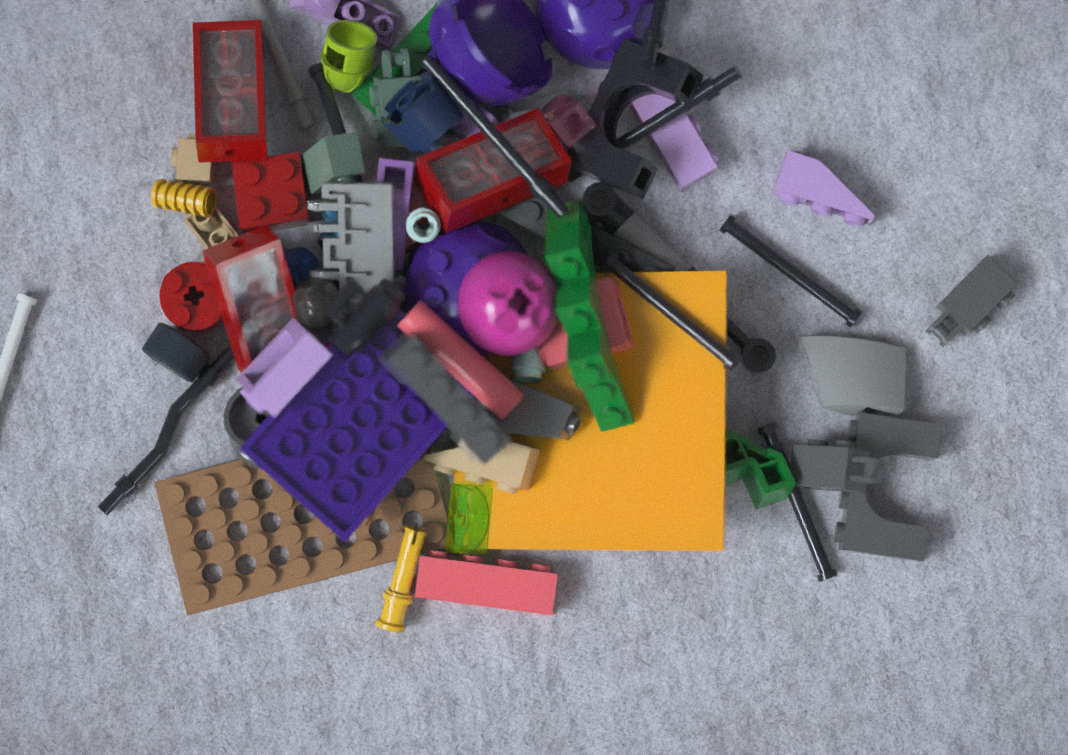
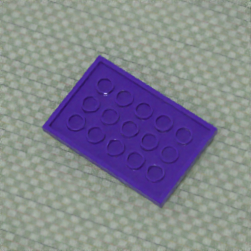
M400 309L359 354L355 353L351 358H348L332 344L327 349L332 356L275 417L270 414L239 448L344 542L348 540L447 427L418 394L407 385L400 384L377 359L402 334H405L397 327L406 316ZM461 385L471 397L474 396L463 385Z

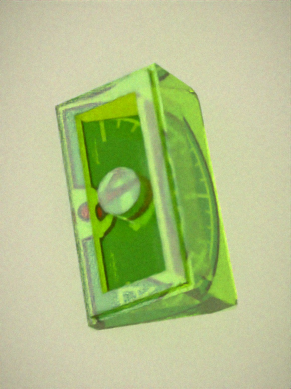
M451 483L445 552L475 555L487 554L493 493L491 486Z

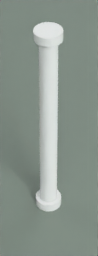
M19 293L16 297V300L19 302L0 357V402L31 307L36 306L37 299Z

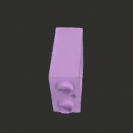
M293 317L236 378L243 386L240 393L260 414L267 410L275 417L325 364L332 354Z

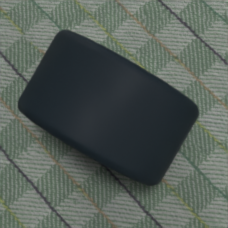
M161 322L157 324L142 347L143 352L154 361L191 383L196 380L210 358V354L196 342Z

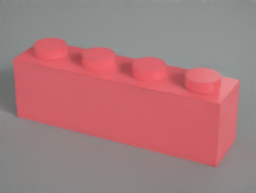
M433 550L428 551V557L420 556L415 597L552 615L558 574L551 573L552 566L531 564L530 570L517 569V562L500 559H497L496 566L482 564L483 557L463 555L462 561L449 560V553Z

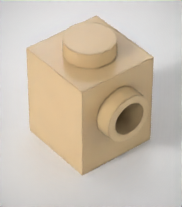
M195 133L188 134V139L178 138V147H173L171 153V166L176 168L175 179L185 184L214 186L215 162L198 163Z

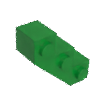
M726 428L725 485L743 480L756 510L787 500L796 482L783 454L771 448L766 450L750 443L751 439Z

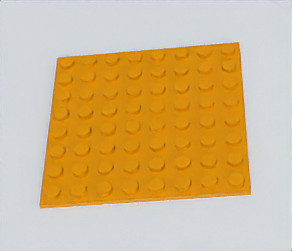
M727 271L633 272L727 348ZM595 273L596 280L609 276L617 280L635 347L613 353L634 413V424L601 432L582 388H577L569 367L556 370L548 367L547 363H544L546 372L542 374V381L523 384L582 408L579 414L582 417L580 427L575 435L570 436L569 440L506 434L511 439L510 442L540 450L529 490L518 488L517 493L513 494L496 489L498 482L486 479L484 485L464 479L466 472L454 469V501L456 485H466L473 487L481 494L488 509L489 521L486 533L479 544L473 549L725 551L726 370L723 368L724 364L614 274ZM492 353L484 356L504 376L514 380V373L511 369L515 355ZM464 489L463 497H464V495H465V490H468L469 492H470L471 490H469V489ZM479 499V501H478L477 503H479V502L481 503L480 506H482L483 510H480V511H483V512H484V515H481V516H484V520H477V521H484V524H483V525H480V526H483V528H484V525H485V511H484L483 504H482L481 500ZM454 510V515H460L459 512ZM470 516L466 517L465 526L468 525ZM461 519L458 521L453 520V526L459 524ZM482 528V530H480V531H481L480 534H477V535H479V536H478L477 538H475L476 540H475L474 542H472L471 545H473V544L477 541V539L480 537V535H481V533H482V531H483V528ZM459 541V549H465V548H468V547L471 546V545H469V546H467V547L460 548V541Z

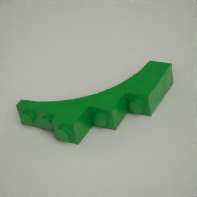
M579 199L564 203L568 207L569 212L561 219L550 208H547L545 259L557 284L556 312L567 334L566 363L577 388H582L600 431L604 432L634 424V413L627 398L610 345L597 289L591 243V225Z

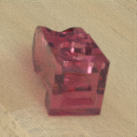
M565 94L558 95L550 100L541 111L568 147L574 145L596 126L582 105Z

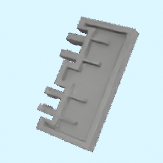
M323 182L322 199L338 200L308 201V210L315 212L338 211V221L317 220L309 222L308 231L338 232L339 236H325L323 238L324 269H310L309 278L314 280H339L340 290L315 289L309 291L310 300L332 301L351 279L366 293L373 285L379 284L384 278L394 281L393 182ZM357 293L337 316L342 320L362 297ZM325 314V322H333V321Z

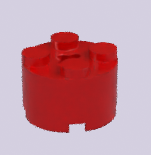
M186 262L176 266L164 276L159 294L160 305L165 316L174 325L192 334H206L216 330L224 323L205 263ZM194 291L204 295V297L199 299V305L197 306L189 301V298L193 297Z

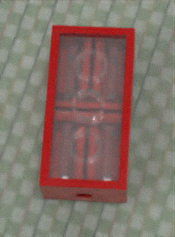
M261 20L193 22L195 142L198 163L268 160L264 48Z
M538 108L495 125L541 178L545 176L554 188L567 183L572 160ZM481 131L422 155L416 160L414 181L431 209L438 215L446 233L534 197L529 191L530 186Z
M266 225L201 250L235 361L241 373L293 317L306 328L280 239Z

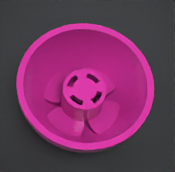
M504 251L484 257L472 266L460 286L458 311L464 329L475 343L495 354L519 355L535 349L550 336L559 319L556 312L557 284L545 265L524 253Z

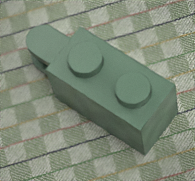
M407 48L401 49L399 53H390L389 50H383L381 55L383 77L373 78L374 86H370L369 89L370 103L372 107H376L377 120L372 122L373 137L375 141H379V146L384 148L405 147L380 122L381 116L386 118L389 114L384 108L395 93L409 81H412L415 85L421 82V77L410 72V59ZM401 66V75L392 76V67Z
M356 132L323 137L301 155L310 194L322 193L323 182H355L358 177L366 172Z

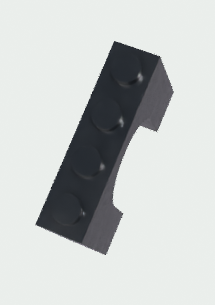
M624 39L613 57V63L605 79L599 85L598 93L589 111L585 114L583 124L574 142L569 146L567 154L572 160L570 167L577 172L644 199L658 168L643 157L620 148L616 134L620 116L631 102L639 97L650 94L660 95L690 106L704 75L689 63L660 52L657 53L655 67L646 69L641 66L644 46Z

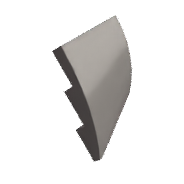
M802 336L799 338V347L805 348L811 364L809 372L813 382L818 387V396L824 409L853 417L867 407L895 415L904 411L906 348L848 337Z

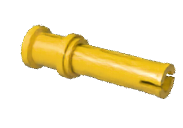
M405 526V533L391 586L383 591L382 596L385 598L381 616L376 618L375 621L376 626L392 632H405L406 625L404 624L407 607L413 603L414 599L410 589L424 538L427 534L426 530L417 527L414 541H412L415 532L414 526Z

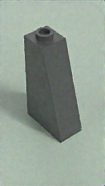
M509 377L507 378L525 395L502 420L475 396L472 397L505 434L569 440L570 436L575 435L582 420V417L579 415L582 408Z

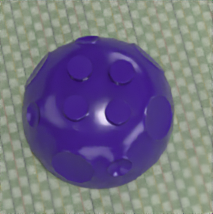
M439 0L429 25L432 51L428 53V56L432 55L470 98L490 103L491 105L513 104L538 92L549 82L552 75V58L545 61L541 44L547 41L538 20L523 0Z
M535 0L534 6L536 19L546 36L548 44L560 56L581 67L606 70L610 69L613 57L624 39L644 46L642 43L644 31L650 25L655 0ZM667 7V12H666V17H665L664 25H665L666 20H667V17H668V7Z
M475 221L449 233H446L444 228L441 227L436 238L429 242H420L418 246L414 247L402 275L406 279L402 287V293L406 296L402 302L404 310L408 314L422 300L482 356L490 355L492 352L485 350L475 343L462 325L458 311L460 286L472 266L488 255L504 251L529 254L512 233L494 223Z

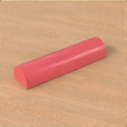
M422 300L397 325L405 334L415 335L440 364L500 420L505 418L525 395Z

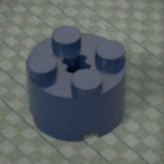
M423 73L419 75L423 79L421 82L415 85L412 81H409L395 93L384 108L389 114L386 118L381 116L380 122L408 151L412 153L422 151L424 154H427L438 146L440 142L438 138L447 129H452L459 124L463 114L459 111L460 107L430 73Z

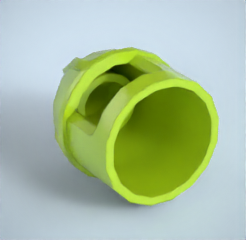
M341 20L330 24L327 28L324 49L320 54L327 82L332 89L340 93L353 92L365 81L368 74L374 68L377 34L366 24L352 20Z

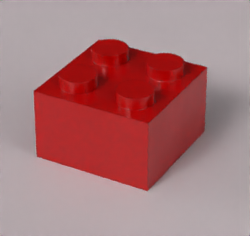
M299 152L267 156L268 160L231 161L239 225L243 233L264 225L271 231L308 226V223L311 222L310 210H308L304 165Z

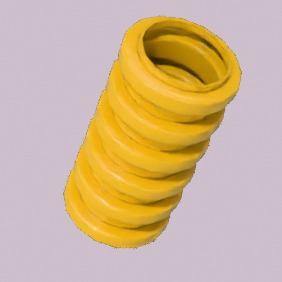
M160 178L152 187L151 202L153 207L157 209L163 208L168 211H182L184 214L191 213L195 216L210 217L216 208L217 195L212 187L205 188L202 185L195 186L191 183L185 184L184 182L167 181Z

